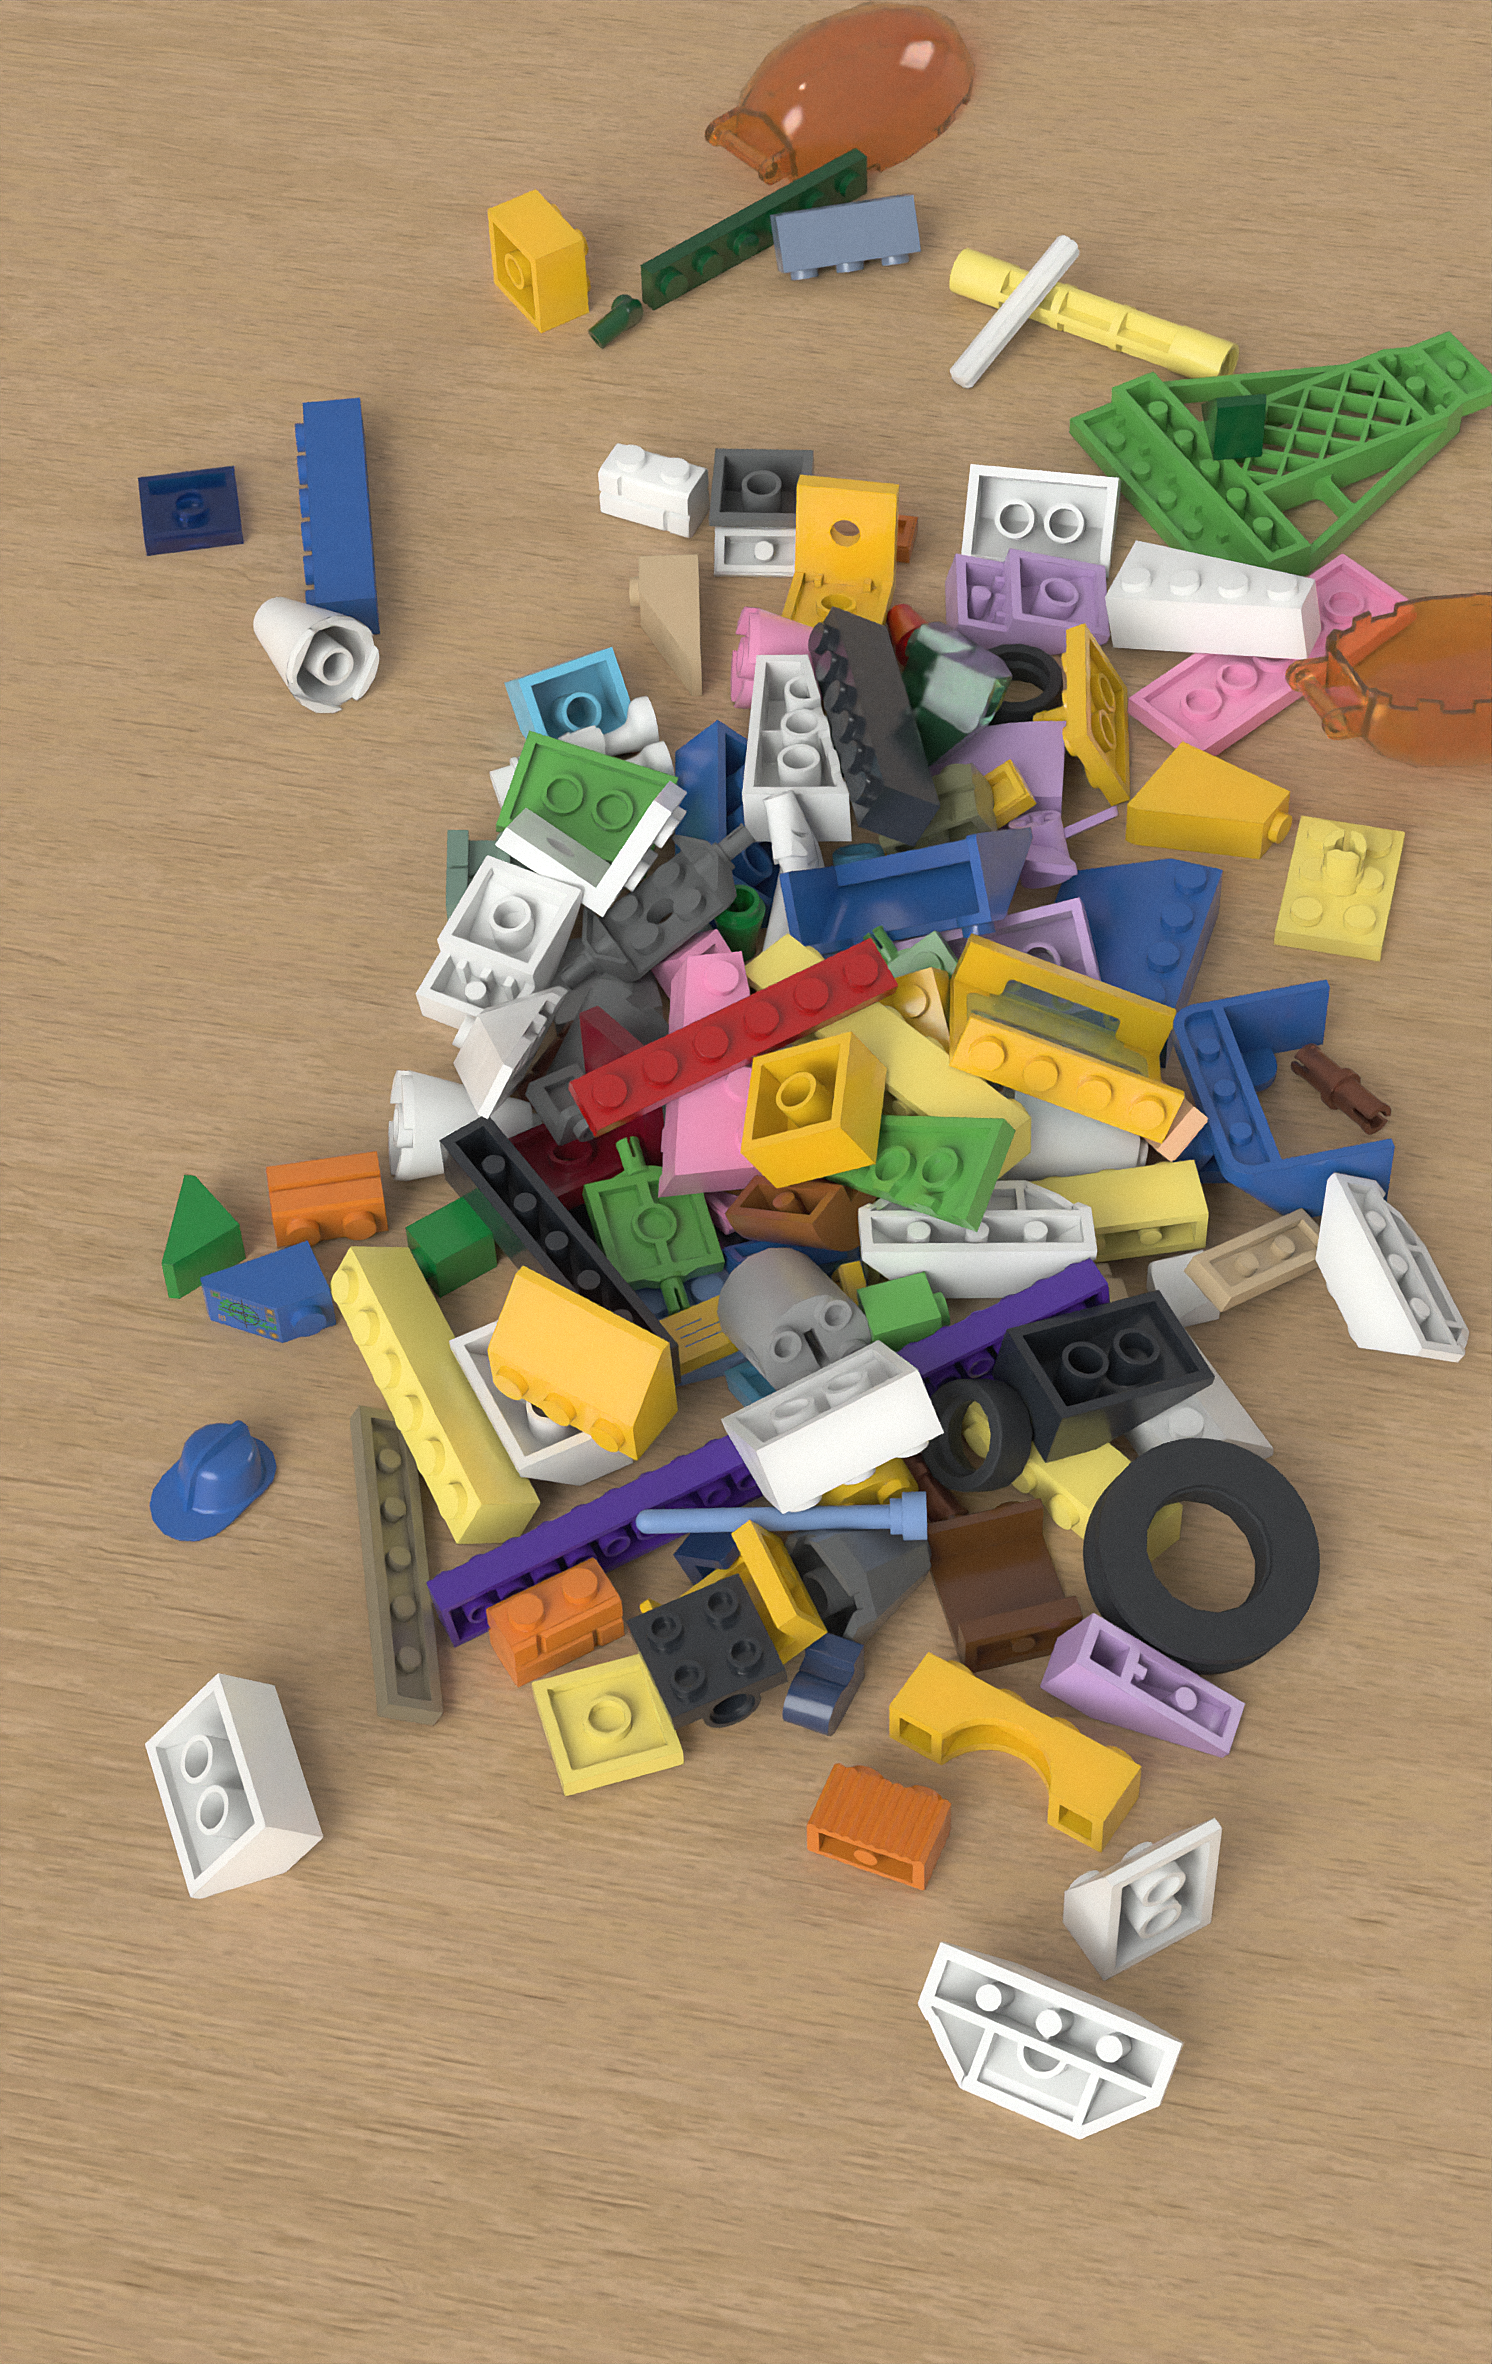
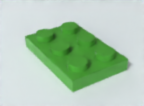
M529 731L496 823V832L504 831L527 808L609 864H612L654 799L669 781L678 786V777ZM653 844L650 849L655 852L657 845Z

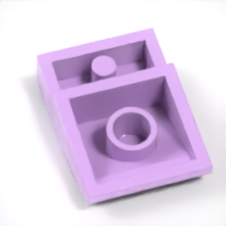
M1009 548L1004 562L955 554L945 580L947 652L979 656L985 650L1002 644H1024L1039 648L1049 655L1062 654L1066 652V629L1083 623L1087 625L1099 645L1106 644L1110 637L1105 601L1107 594L1105 566Z
M1031 721L986 726L955 733L922 745L932 777L940 774L941 770L948 765H966L969 763H973L980 773L985 776L1011 759L1019 769L1037 803L1019 816L1044 810L1058 811L1061 815L1065 754L1062 729L1066 726V721ZM1007 823L1006 825L1002 826L1000 829H1006V830H1008V828H1009L1008 824H1009V823Z

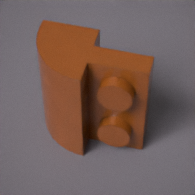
M756 1175L728 1208L725 1215L733 1229L739 1235L749 1240L834 1251H849L860 1246L858 1209L868 1203L873 1204L877 1197L824 1178L776 1188L765 1176Z

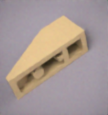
M698 554L638 556L639 577H629L630 607H640L641 628L692 697L703 696Z

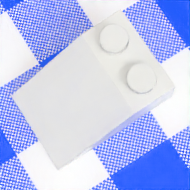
M1215 1818L1173 1833L1154 1844L1152 1842L1141 1843L1132 1848L1123 1857L1121 1862L1102 1872L1092 1870L1084 1873L1065 1891L1063 1923L1104 1981L1211 1923L1222 1827Z

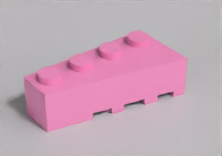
M742 951L687 956L671 981L668 1034L750 996ZM752 1063L666 1104L665 1127L662 1130L661 1142L663 1166L662 1175L659 1178L658 1198L744 1189L754 1176H764L740 1153Z

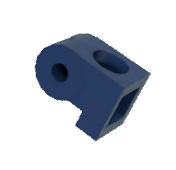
M826 1633L805 1649V1657L788 1689L782 1718L783 1721L826 1736H832L839 1727L864 1679V1645Z

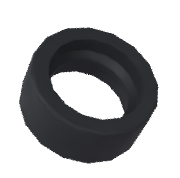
M1002 644L985 650L972 661L967 672V713L979 728L1006 723L1031 722L1035 713L1044 710L1049 711L1062 706V669L1051 655L1039 648L1024 644ZM1004 681H1022L1033 684L1041 689L1043 693L1036 698L1024 702H1008L993 697L986 690L992 685Z
M957 1379L942 1384L930 1397V1400L944 1433L928 1440V1446L922 1450L923 1459L932 1476L947 1489L960 1492H988L1009 1486L1023 1472L1031 1452L1033 1432L1029 1412L1021 1397L1005 1382L992 1379ZM974 1401L981 1405L988 1418L990 1429L989 1451L983 1464L977 1470L971 1466L967 1459L961 1440L962 1421L968 1407Z

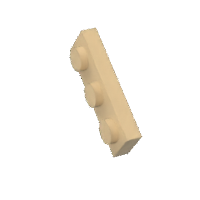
M1300 1208L1193 1256L1184 1272L1197 1285L1204 1296L1220 1312H1223L1318 1268L1319 1266L1315 1259L1320 1227L1303 1208Z

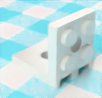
M669 781L654 799L612 864H609L527 808L506 827L495 845L536 873L581 889L583 893L581 903L603 917L608 908L611 907L616 898L621 894L624 887L633 892L658 856L650 848L653 844L662 848L687 813V811L679 807L687 792Z

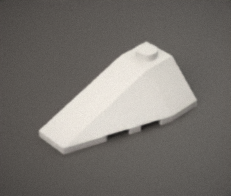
M556 986L487 1007L478 1014L476 1020L469 1016L465 1018L452 1045L460 1049L453 1064L479 1115L489 1119L517 1089L568 990Z

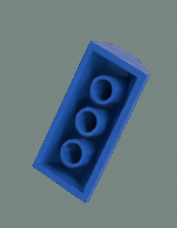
M716 720L675 751V777H678V787L687 792L679 804V807L687 811V813L675 829V834L706 840L711 845L715 842L718 844L739 827L741 823L745 826L742 789L748 739L719 720ZM756 841L732 859L731 862L736 867L732 870L734 885L740 884L753 888L765 904V914L760 928L762 929L768 928L780 865L774 864L772 843L769 841ZM675 843L676 856L679 852H681V849ZM713 919L709 922V924L713 929L718 930L715 920Z

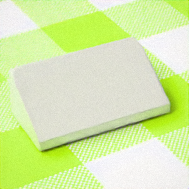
M715 527L714 577L793 578L795 572L796 528Z

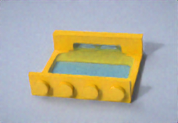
M970 934L950 979L949 1066L1160 1144L1163 1143L1185 1097L1184 1091L1163 1084L1161 1081L1159 1055L1173 1028L1176 1009L989 939Z

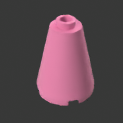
M744 607L737 624L736 634L745 635V637H741L738 651L733 650L731 660L730 696L731 701L735 702V708H751L756 655H808L821 700H823L811 654L808 650V640L813 627L757 607Z

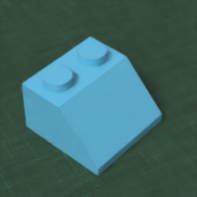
M613 647L597 650L504 682L520 731L525 739L529 731L558 739L568 732L572 733L578 729L594 725L596 728L601 729L602 734H606L618 729L627 720V711L631 701Z

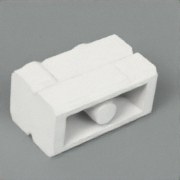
M621 443L615 445L600 467L598 479L599 490L602 491L600 494L602 513L663 531L667 530L670 533L687 538L693 536L708 513L710 506L709 491L707 490L709 485L707 468L690 464L681 458H669L648 452L637 445H624Z

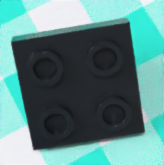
M739 1573L626 1620L630 1636L674 1730L702 1718L705 1724L712 1728H723L739 1723L758 1708L761 1702L760 1693L788 1682L786 1669Z

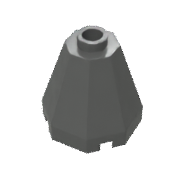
M890 1529L803 1530L789 1535L784 1545L827 1633L865 1645L923 1583L931 1568V1549L927 1540L903 1541V1535H891Z

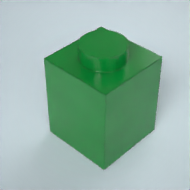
M463 1197L405 1227L408 1247L426 1282L439 1298L497 1267L493 1232Z

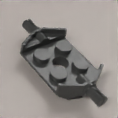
M741 823L739 827L718 844L715 842L712 845L706 840L675 834L671 838L681 849V852L667 863L658 867L633 892L631 891L616 901L603 917L600 916L598 918L586 906L583 909L582 944L585 948L581 950L582 954L561 971L557 972L565 984L573 990L576 985L595 970L601 976L606 972L627 983L636 981L728 908L737 896L732 870L736 867L731 860L753 842H756L746 827ZM673 912L666 921L660 923L667 914Z

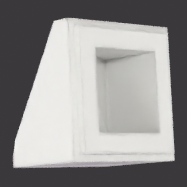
M1203 1250L1154 1261L1148 1266L1146 1286L1148 1292L1159 1289L1183 1327L1219 1319L1220 1311L1204 1296L1202 1291L1184 1272L1193 1256L1202 1253Z

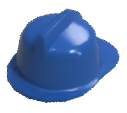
M241 1420L235 1421L233 1424H209L194 1431L184 1443L181 1458L162 1476L153 1489L149 1505L153 1522L163 1534L178 1541H200L217 1535L231 1525L271 1485L277 1469L273 1452L263 1441L252 1437L248 1426Z

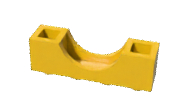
M928 1652L889 1705V1737L941 1766L957 1756L979 1750L1005 1752L1028 1763L1042 1778L1048 1791L1047 1824L1102 1853L1139 1798L1142 1766L1135 1763L1125 1751L1115 1746L1101 1745L1081 1734L1066 1719L1047 1716L1027 1705L1025 1700L1017 1693L1005 1688L997 1689L975 1677L966 1666L957 1661H945Z

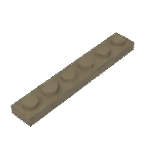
M359 1405L350 1417L377 1714L378 1717L433 1726L444 1712L432 1598L426 1584L430 1579L418 1467L401 1431L396 1426L391 1411Z

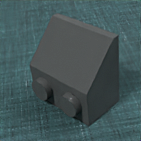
M715 448L709 526L796 528L797 483L800 474L814 476V450Z

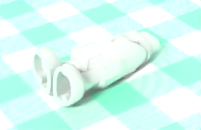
M647 696L635 698L630 702L627 720L618 729L602 734L601 729L596 728L594 725L578 729L572 733L568 732L558 738V740L609 756L641 752L639 755L624 761L675 776L667 746L664 741L659 742L655 713ZM520 756L518 758H510L509 766L489 772L501 809Z

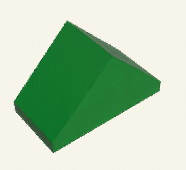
M184 1175L161 1263L169 1298L180 1299L201 1286V1277L233 1267L246 1259L240 1224L202 1182L193 1175Z

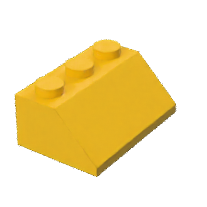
M525 1266L519 1269L514 1277L487 1349L493 1383L507 1397L514 1400L522 1398L539 1407L555 1423L562 1426L570 1424L585 1432L603 1449L609 1452L620 1451L638 1461L678 1412L669 1342Z

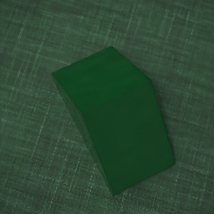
M1266 394L1220 397L1201 404L1213 461L1262 457L1267 405Z

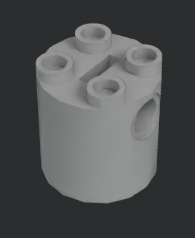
M768 1248L747 1257L730 1273L720 1291L717 1314L722 1332L776 1391L870 1345L871 1334L867 1317L807 1255L794 1249Z

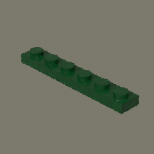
M854 148L641 264L642 302L655 311L774 245L770 215L849 203L867 193V156L857 148Z

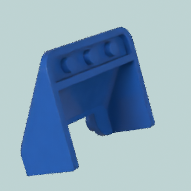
M1031 827L976 833L967 835L964 840L837 866L781 873L779 879L790 935L805 947L811 946L815 948L825 960L864 941L863 937L868 932L874 934L872 929L880 925L884 927L891 941L928 935L934 930L943 932L959 928L962 929L963 938H969L971 933L978 936L995 933L994 922L1006 918L1033 840Z

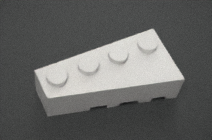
M1137 540L1105 596L1113 648L1307 660L1321 632L1315 579Z
M756 655L742 789L746 829L756 841L771 842L763 799L781 792L793 790L796 800L804 812L817 841H852L849 793L846 782L843 781L837 752L834 750L831 741L828 720L822 710L821 697L809 656Z

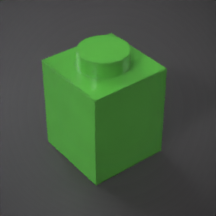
M925 1272L857 1289L858 1308L867 1317L871 1334L870 1344L880 1340L896 1353L907 1344L918 1342L933 1335L938 1329L950 1326V1315L944 1295L941 1291L932 1293Z

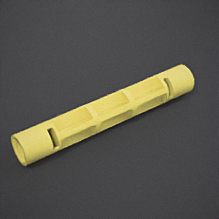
M965 248L954 262L949 287L953 293L999 309L1029 271L1001 259ZM1057 282L1029 316L1030 319L1049 325L1052 329L1065 331L1107 346L1108 349L1135 356L1191 379L1233 375L1239 357L1238 344L1138 311L1132 306L1122 305L1085 292L1068 283Z

